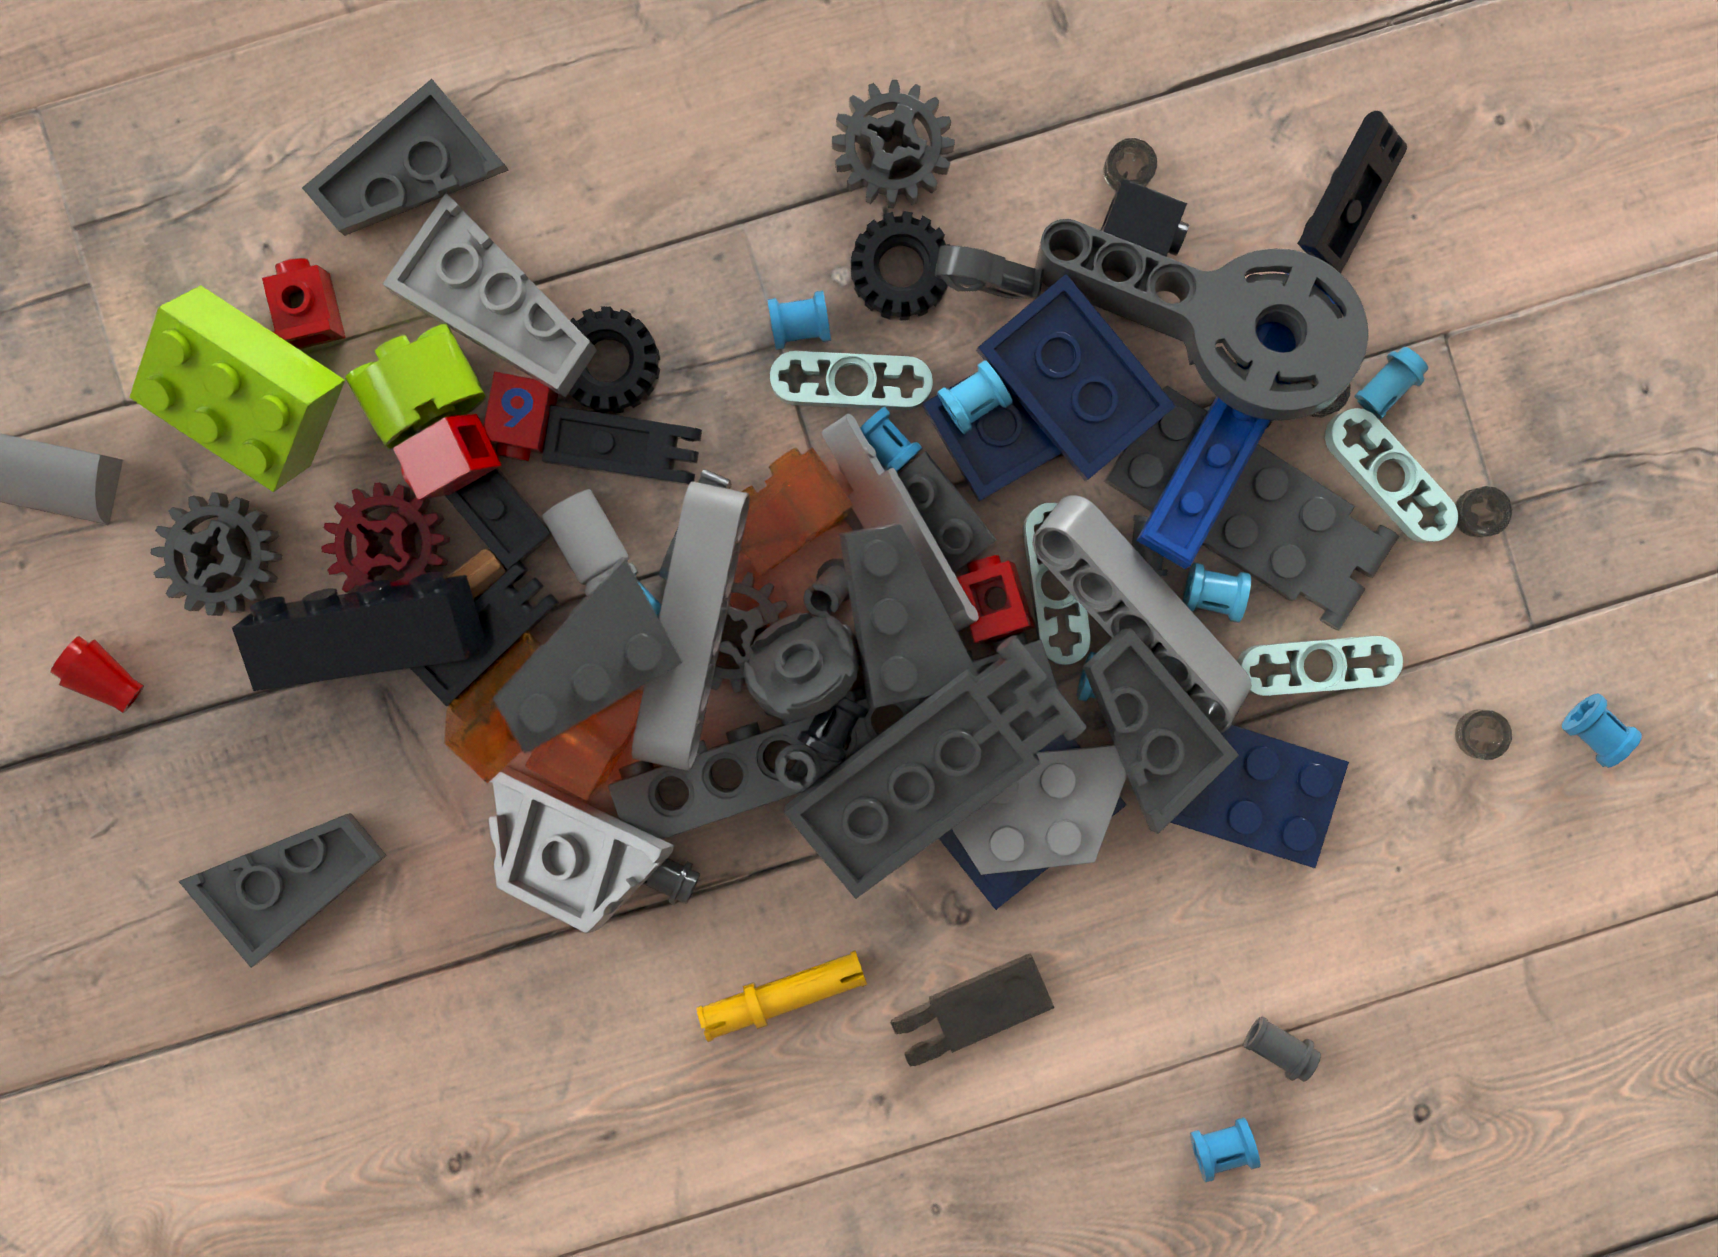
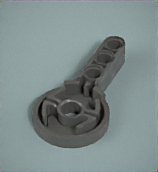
M1072 219L1056 220L1049 224L1042 234L1036 269H1044L1042 281L1044 285L1051 287L1067 274L1093 306L1183 341L1187 349L1189 365L1195 364L1199 375L1207 387L1224 403L1244 414L1277 421L1299 419L1312 415L1329 406L1346 390L1363 363L1368 344V323L1362 302L1355 289L1340 272L1312 255L1290 249H1264L1237 257L1220 269L1202 271ZM1060 249L1067 250L1076 258L1064 261L1056 258L1051 252ZM1116 270L1123 273L1128 280L1115 282L1107 278L1104 272ZM1272 271H1273V272L1288 273V274L1271 273V274H1263V275L1253 274V273H1259V272H1272ZM1157 292H1171L1181 302L1167 303L1158 297ZM1268 322L1280 323L1293 333L1296 348L1286 353L1269 350L1259 341L1256 335V328ZM1223 343L1224 346H1225V348L1227 349V351L1230 353V355H1231L1239 364H1241L1243 367H1247L1248 365H1250L1249 368H1248L1247 370H1243L1242 368H1240V367H1239L1235 362H1233L1232 359L1227 355V353L1225 352V350L1223 349L1222 346L1216 347L1215 345H1216V344ZM1278 376V381L1300 382L1312 379L1316 387L1313 388L1311 382L1294 385L1278 384L1275 381V377Z

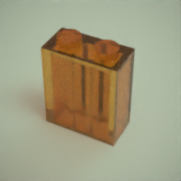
M529 632L521 637L446 709L444 744L487 784L522 752L495 705L493 698L542 645Z

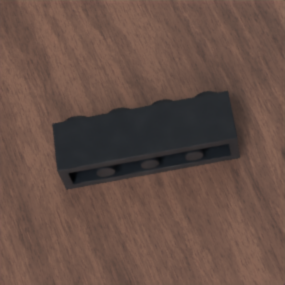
M443 572L422 574L411 579L409 584L391 586L389 580L374 581L358 587L353 593L338 595L335 588L323 589L310 593L303 597L302 601L286 603L284 597L264 599L251 605V613L232 627L253 691L466 660L485 639L467 575L445 578Z

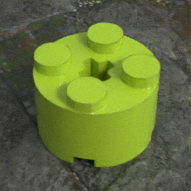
M441 324L421 334L417 341L412 343L409 342L406 335H401L385 342L375 350L378 361L361 365L345 376L347 383L377 436L388 449H393L445 417L469 414L486 398L480 381L447 324Z

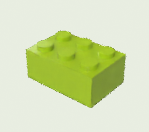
M200 285L158 307L129 398L270 491L275 492L311 466L345 380Z

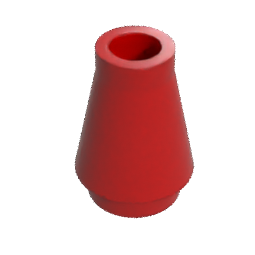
M77 636L64 649L50 671L61 679L59 686L110 705L122 713H125L144 689V685L136 681L95 639L89 643L80 636Z

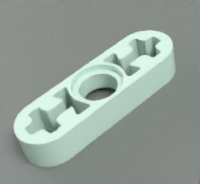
M790 351L779 356L770 370V382L775 395L783 402L791 405L881 409L885 406L886 409L912 410L920 407L928 399L933 386V378L929 367L922 360L911 356ZM797 363L801 364L803 374L820 376L818 364H830L826 374V386L829 395H817L819 383L808 382L801 384L800 392L792 393L787 382L779 381L780 374L789 373L791 364ZM845 366H857L867 375V387L857 396L843 395L836 388L835 376ZM874 366L886 367L883 379H898L901 377L902 369L913 370V378L922 380L923 388L914 389L912 398L901 397L900 388L883 386L884 398H873L877 381Z
M1354 408L1342 412L1330 420L1325 430V443L1328 450L1410 539L1420 543L1435 542L1445 539L1454 531L1458 522V511L1453 500L1373 413L1365 409ZM1345 423L1348 426L1361 424L1364 431L1359 437L1363 444L1369 450L1378 448L1381 444L1385 449L1384 452L1370 458L1363 467L1359 461L1369 456V454L1359 444L1347 447L1343 443L1342 439L1347 435L1343 424ZM1386 460H1392L1400 464L1405 473L1404 484L1396 492L1384 490L1377 480V470ZM1419 486L1422 492L1412 497L1423 508L1437 507L1439 512L1435 515L1434 520L1438 527L1421 528L1418 522L1422 519L1423 515L1416 505L1411 502L1404 504L1401 508L1397 502L1410 496Z
M1044 503L1034 508L1027 515L1023 524L1037 639L1042 640L1049 661L1056 664L1069 665L1081 660L1089 650L1091 636L1088 613L1071 593L1066 598L1055 601L1045 596L1041 589L1042 576L1049 569L1044 563L1040 565L1037 563V556L1032 545L1033 535L1035 534L1034 526L1042 523L1044 519L1043 514L1051 513L1057 503ZM1075 604L1076 616L1065 615V622L1068 632H1077L1079 639L1078 643L1070 645V654L1062 656L1060 647L1050 646L1049 636L1058 633L1057 616L1045 620L1044 607L1063 609Z
M1361 636L1256 645L1244 650L1238 657L1237 662L1250 677L1252 687L1249 693L1272 696L1385 686L1399 676L1403 666V656L1397 644L1389 638L1383 636ZM1373 645L1377 654H1384L1386 657V665L1377 667V676H1373V671L1370 668H1347L1346 657L1369 656L1371 654V646ZM1343 646H1348L1346 657L1342 651ZM1317 649L1327 652L1333 662L1331 674L1321 682L1311 680L1304 670V661L1307 655ZM1287 651H1293L1290 662L1286 655ZM1263 654L1266 663H1290V670L1295 684L1289 685L1291 674H1272L1267 676V685L1262 686L1260 678L1250 676V666L1258 665L1260 661L1259 655ZM1347 671L1350 676V680H1344Z

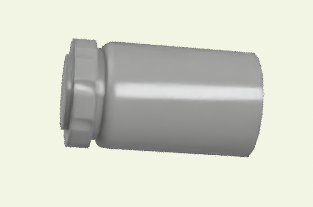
M591 489L584 490L561 501L542 515L579 583L586 585L584 592L587 597L606 578L607 572L620 558L629 560L628 553ZM628 563L636 576L638 574L636 567L633 563Z

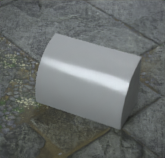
M0 433V502L109 525L123 460Z

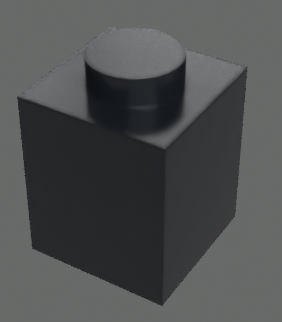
M1123 179L1115 191L1101 231L1167 257L1168 253L1176 256L1189 228L1188 223L1181 221L1187 203Z

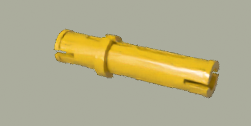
M852 951L848 955L756 987L754 982L744 985V992L705 1006H698L696 1010L701 1028H705L704 1036L707 1042H710L714 1038L755 1024L757 1029L768 1026L767 1019L859 986L864 987L867 985L857 953Z

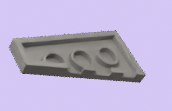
M447 193L442 197L383 282V285L392 294L442 324H447L452 330L563 397L567 396L597 352V349L577 327L537 288L523 271Z

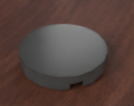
M810 612L795 613L774 622L758 635L751 646L753 654L749 659V664L745 660L743 674L748 691L766 713L785 720L807 719L828 711L846 696L857 678L860 657L849 630L835 617L823 614L825 618L812 617Z

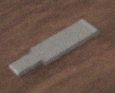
M846 414L824 429L822 436L838 462L840 472L846 476L854 491L846 496L863 528L867 529L893 523L902 524L956 631L958 632L976 622L979 617L977 610L969 601L896 470L891 468L884 471L876 457L874 447L869 445L851 414Z

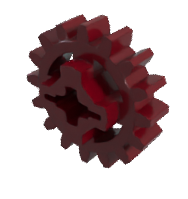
M381 482L374 483L372 497L362 489L356 488L352 490L355 505L351 507L337 502L334 508L342 519L339 524L325 523L323 527L326 531L335 535L334 543L321 546L323 553L333 554L337 557V562L332 564L327 571L330 575L336 576L346 574L347 579L342 586V590L345 593H353L358 587L376 581L374 580L375 577L381 576L388 568H394L405 575L398 580L390 582L391 586L409 584L411 579L430 573L433 565L447 566L448 563L445 557L437 554V546L450 543V537L436 534L434 529L444 521L443 515L439 513L426 515L425 511L431 500H418L416 497L409 502L410 488L398 484L392 496L387 484ZM383 507L399 508L396 513L392 512L385 520H377L368 515L371 511ZM372 531L392 536L390 544L395 548L394 552L400 557L380 553L383 545L378 541L379 537ZM420 531L422 539L420 555L416 552L415 534ZM353 535L356 536L357 555L354 558L351 549Z

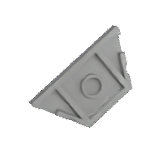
M1115 744L1037 752L1040 765L952 828L980 874L1095 863L1127 777Z
M500 762L485 765L483 771L484 783L493 782L497 815L488 817L491 840L496 848L494 869L497 888L586 934L599 930L672 854L674 845Z

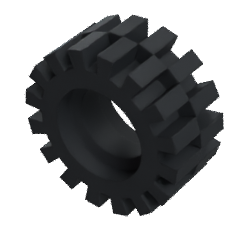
M903 211V215L894 217L893 212L883 214V220L876 222L874 219L867 225L866 231L863 234H859L855 241L854 251H852L851 279H853L854 290L858 298H863L865 306L869 310L873 311L875 309L881 312V317L889 320L891 316L900 317V321L910 320V316L918 314V317L927 314L929 308L933 305L936 307L942 300V296L948 287L945 281L934 277L939 247L946 246L944 241L945 234L940 227L935 230L930 225L931 220L922 215L921 220L913 218V212ZM896 246H906L919 254L923 262V273L916 283L908 287H895L885 281L880 273L879 263L883 254L889 249Z
M601 306V311L594 312L591 308L582 311L584 317L577 321L572 318L570 321L593 346L603 340H615L622 343L629 353V366L622 377L612 382H602L593 378L586 366L569 391V394L583 406L604 414L605 411H612L614 414L622 413L626 407H637L641 404L640 399L645 394L649 396L654 390L652 385L655 378L659 379L660 369L658 367V360H660V354L655 340L639 319H635L630 312L620 309V312L614 311L610 306Z

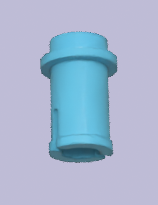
M1403 347L1399 352L1391 351L1387 355L1388 363L1361 391L1355 394L1358 403L1380 420L1385 417L1386 412L1413 385L1420 386L1425 381L1423 374L1428 370V365L1416 352L1408 347Z

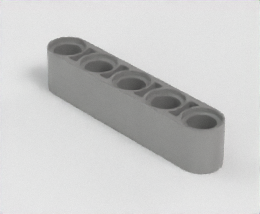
M694 481L690 482L687 488L659 615V621L682 663L645 684L632 744L633 759L690 771L693 767L701 738L750 502L749 493Z
M1069 495L1062 498L1033 535L1032 545L1038 558L1112 638L1123 628L1132 629L1220 733L1225 732L1230 728L1252 687L1247 672L1097 506L1081 496Z

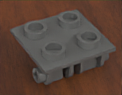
M926 451L898 473L953 573H956L997 540ZM854 511L844 518L853 531L864 529Z

